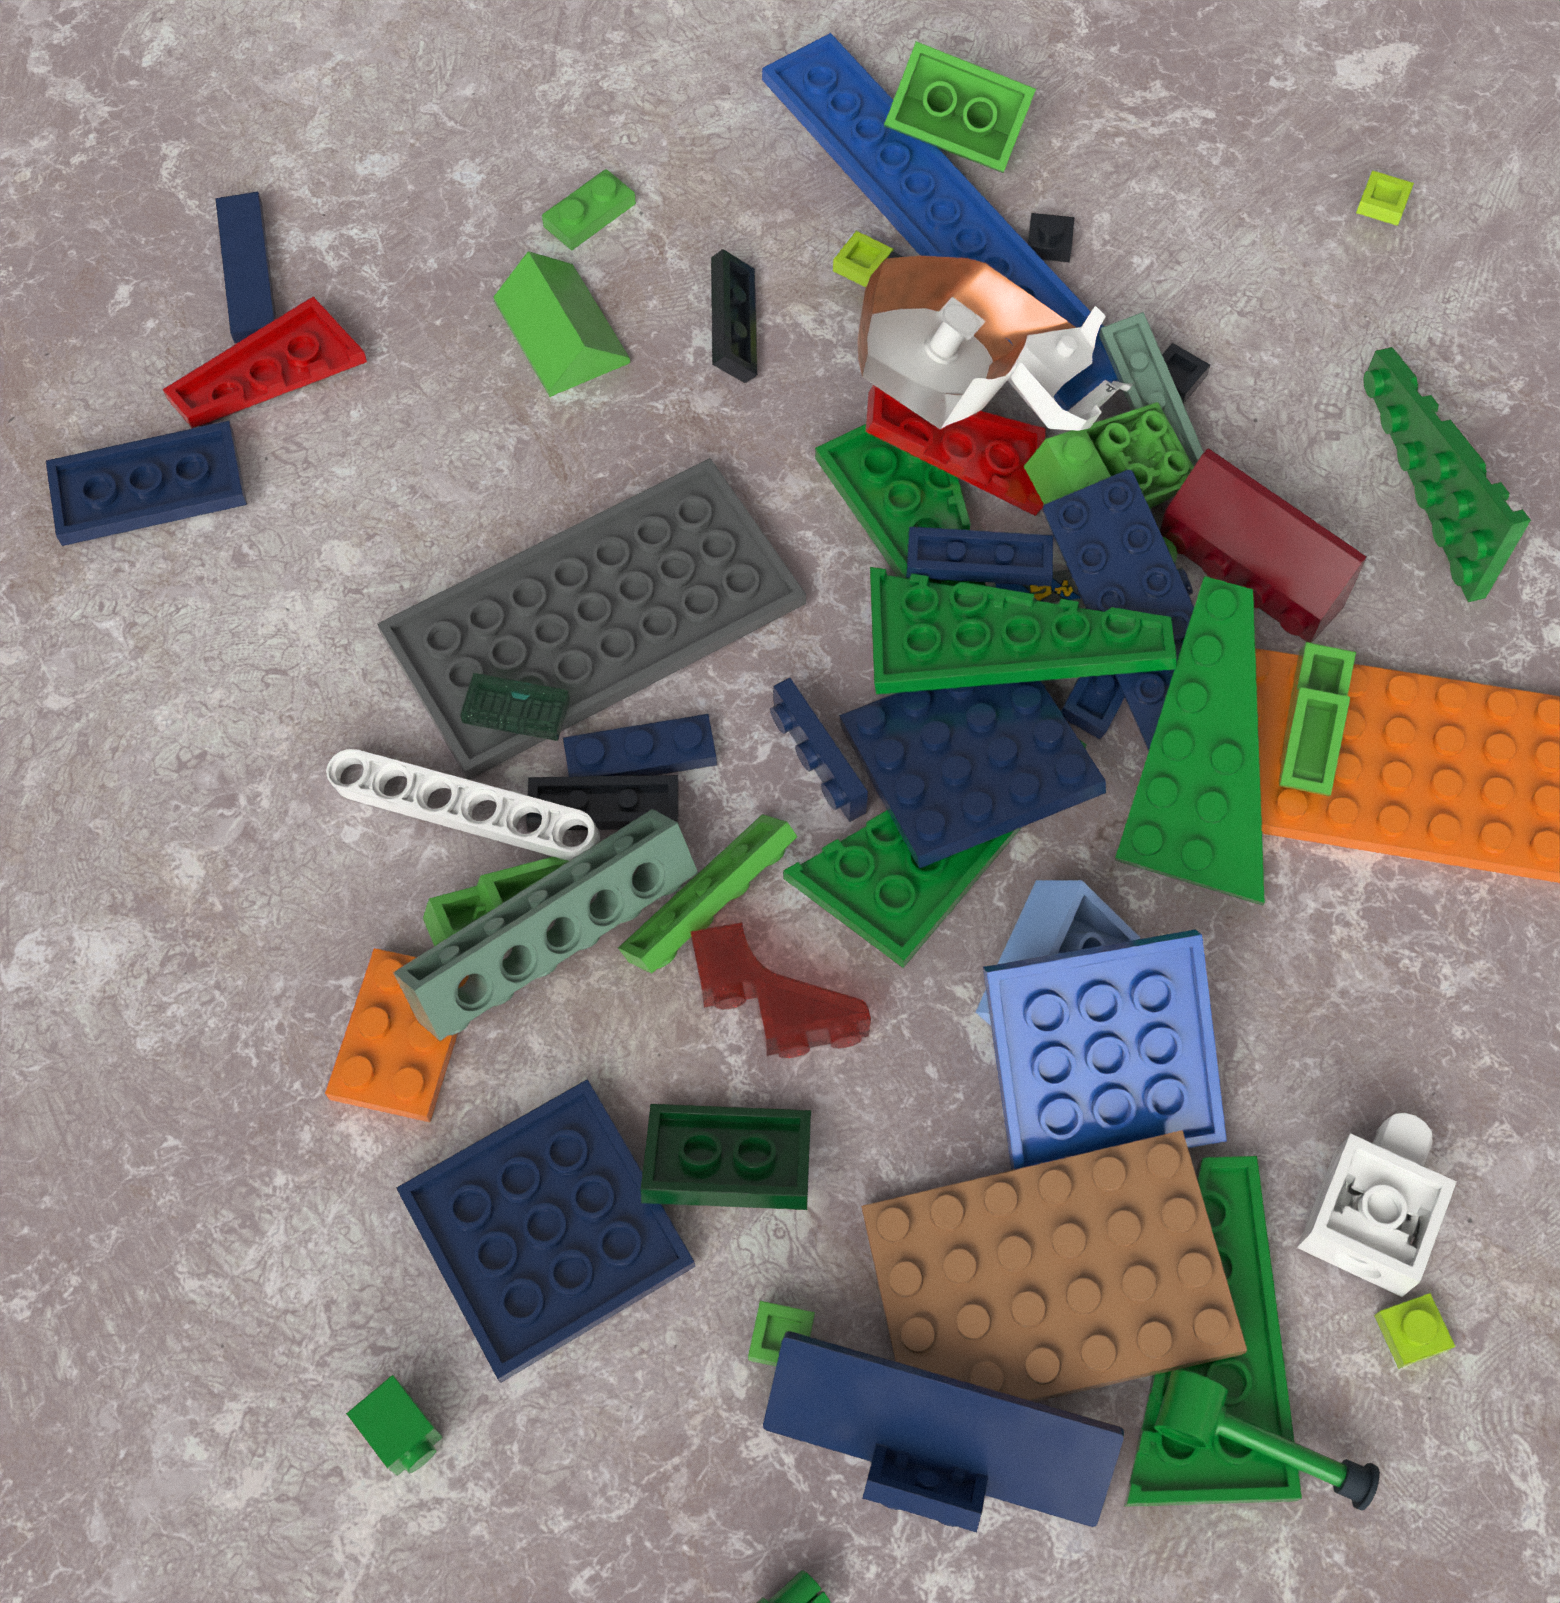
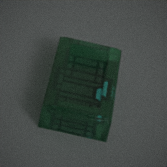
M473 673L460 717L464 724L558 741L569 705L570 694L569 690Z

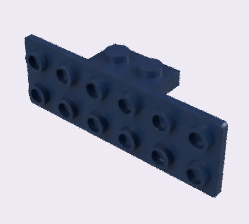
M1125 470L1043 506V514L1085 609L1105 612L1114 607L1171 617L1177 664L1194 610V605L1189 595L1193 594V589L1183 567L1176 568L1133 471ZM1175 669L1114 674L1148 752Z
M792 1331L785 1332L781 1343L763 1422V1428L766 1431L870 1461L871 1466L862 1499L882 1504L890 1509L903 1510L933 1519L946 1526L959 1527L976 1533L982 1515L985 1496L1086 1526H1097L1124 1440V1429L1120 1426Z

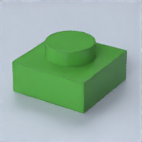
M760 1301L748 1361L776 1367L785 1332L792 1331L811 1337L815 1312Z

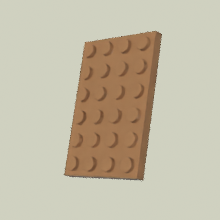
M1183 1130L861 1206L896 1362L1038 1402L1238 1356L1247 1352Z

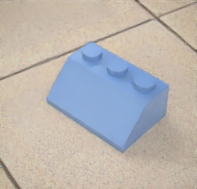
M1036 880L998 964L1140 939V937L1082 880ZM985 990L975 1013L991 1026Z

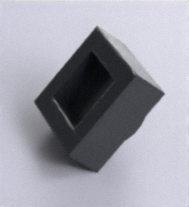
M1031 213L1028 245L1042 260L1069 263L1075 217Z
M1172 343L1162 356L1184 404L1207 377L1210 364Z

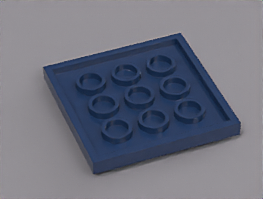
M1041 681L895 693L839 715L841 727L919 868L1106 793L1105 778Z
M588 1079L396 1187L500 1383L696 1267L695 1261L662 1205L641 1203L642 1171Z

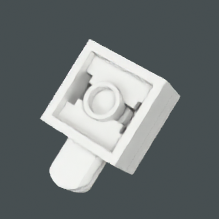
M1399 1113L1392 1115L1382 1123L1376 1132L1373 1143L1350 1133L1334 1152L1297 1248L1401 1297L1419 1284L1457 1182L1424 1167L1432 1146V1131L1428 1125L1416 1115ZM1414 1237L1412 1246H1410L1411 1238Z

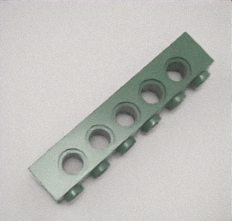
M651 809L393 972L418 1022L439 1041L448 1035H454L463 1031L470 1021L493 1006L504 1004L520 988L536 978L550 974L563 960L579 950L593 946L598 942L600 936L620 923L636 918L643 908L660 897L672 894L680 889L683 882L696 875L698 871L678 823ZM639 866L638 871H637L636 874L633 876L634 871H635L636 868ZM598 892L595 900L590 904L591 899ZM555 920L553 927L547 932L549 925ZM513 947L510 955L503 960L505 953ZM469 975L467 982L458 988L460 982Z

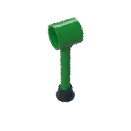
M1173 1370L1171 1372L1154 1426L1162 1435L1194 1448L1209 1450L1212 1448L1214 1438L1218 1434L1333 1485L1334 1492L1351 1499L1352 1505L1356 1509L1365 1510L1372 1502L1379 1484L1380 1472L1378 1466L1372 1463L1362 1466L1348 1459L1340 1463L1227 1413L1225 1401L1228 1390L1224 1386L1193 1372L1184 1370Z

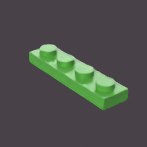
M762 814L622 943L618 949L629 963L651 974L656 969L668 965L676 957L677 950L689 938L709 927L713 922L714 915L730 900H734L744 894L750 886V881L765 867L779 861L785 854V848L798 836L787 821Z

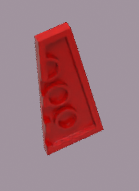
M313 296L170 384L163 391L167 400L191 428H195L367 362L364 350Z
M875 385L869 390L866 419L867 433L1034 516L1043 508V502L1024 465L1044 442L1046 428L979 411L963 420L939 429Z

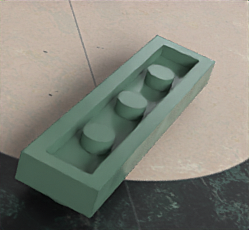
M1144 312L1100 328L1099 336L1118 381L1133 384L1127 392L1123 390L1131 411L1158 402L1192 465L1195 466L1204 451Z

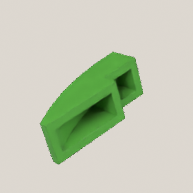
M1306 642L1300 649L1284 736L1279 786L1325 796L1331 795L1350 702L1348 691L1356 652Z
M549 857L480 875L477 886L429 898L423 920L434 946L569 861L557 857Z

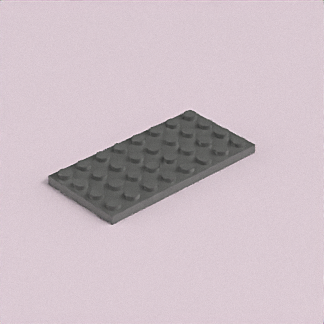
M711 458L377 623L395 659L467 780L555 735L527 729L526 732L496 727L497 723L469 718L468 713L476 689L504 694L507 693V690L537 695L536 700L565 705L558 730L559 733L805 605L806 593Z

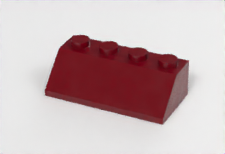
M1209 448L1201 455L1169 504L1160 527L1162 537L1167 538L1174 544L1177 554H1183L1200 566L1210 578L1253 589L1254 608H1259L1279 622L1280 626L1287 633L1299 636L1309 643H1312L1344 608L1367 558L1357 549Z

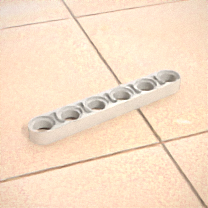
M357 749L340 751L332 757L327 766V779L337 792L347 799L567 861H571L598 844L601 839L599 830L591 817L581 810ZM353 764L363 765V774L359 780L352 784L341 783V774L345 768ZM396 776L407 778L406 788L399 795H384V787L391 778ZM448 788L451 790V799L445 806L438 809L428 807V798L436 789ZM485 800L496 802V811L488 820L475 821L472 819V811L478 803ZM533 812L542 815L541 825L534 832L521 834L517 831L518 821L525 814ZM583 825L588 828L587 838L580 845L569 847L563 844V835L570 827Z

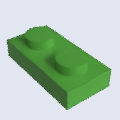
M605 169L543 213V227L572 251L636 204L635 192Z

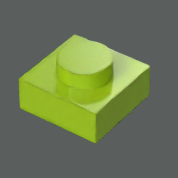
M1372 170L1356 213L1398 226L1414 183Z
M855 231L833 259V272L867 287L871 275L894 249L863 233Z
M1431 1293L1381 1310L1374 1315L1398 1369L1448 1352L1456 1347Z

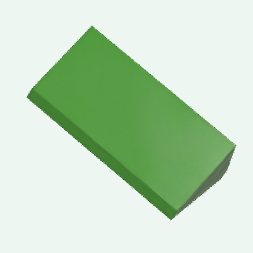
M916 41L884 127L1004 173L1036 89Z
M528 251L493 296L497 308L549 397L630 363V357L573 264Z

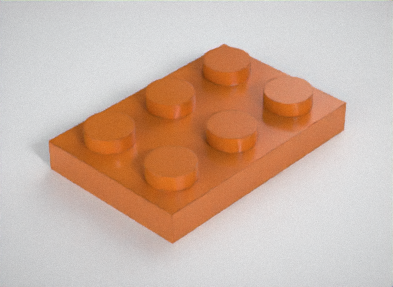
M376 948L373 949L325 1091V1095L329 1100L431 1122L458 1033L448 1035L439 1041L418 1022L393 972L417 957ZM469 975L460 982L458 988L467 982Z

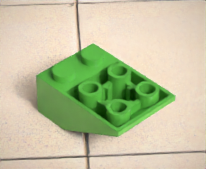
M1156 402L1095 422L1088 429L1080 431L1071 430L1047 438L1027 461L1024 468L1044 505L1125 470H1132L1151 509L1174 497L1194 466L1162 408Z

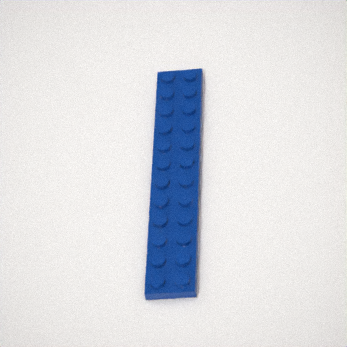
M831 33L762 68V81L920 256L968 258L986 263L1076 328L1083 325L1091 311L938 147L884 127L893 99ZM1103 324L1100 325L1096 336L1095 347L1092 353V364L1067 381L1054 395L1055 402L1064 411H1069L1103 381L1106 380L1110 383L1113 381L1119 382L1099 336L1100 328L1105 327Z

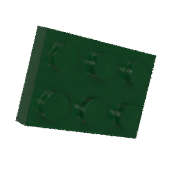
M650 1104L641 1181V1203L807 1210L811 1110Z

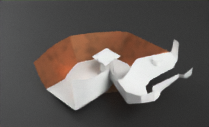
M936 256L887 258L871 275L865 289L857 341L858 361L862 377L939 429L981 411L1003 384L1008 381L1049 429L1080 431L1088 429L1093 425L1102 413L1099 407L1117 390L1121 389L1127 392L1133 386V384L1116 381L1110 383L1105 380L1069 411L1062 410L1055 402L1054 395L1067 381L1092 364V353L1095 347L1096 336L1106 316L1095 306L1083 325L1076 328L986 263L968 258Z

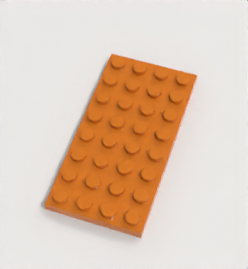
M1255 648L1262 834L1560 883V696L1354 664L1348 691L1350 702L1332 792L1330 796L1279 786L1284 736L1299 655Z

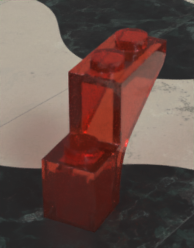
M742 922L691 932L693 953L704 1008L715 1006L721 1010L733 1009L743 1005L747 999L755 998L767 1056L779 1054L781 1058H795L807 1054L812 1047L831 1044L832 1048H847L860 1043L862 1038L869 1037L871 1017L869 1008L863 1000L770 971L752 953L744 934Z

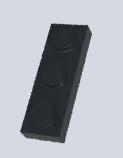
M722 249L711 257L712 365L747 383L758 375L755 268Z
M678 775L528 777L527 796L581 810L591 817L598 830H620L651 809L676 821L679 825ZM533 812L528 813L526 817L528 831L537 830L541 825L542 815ZM575 825L567 830H588V828L583 825Z

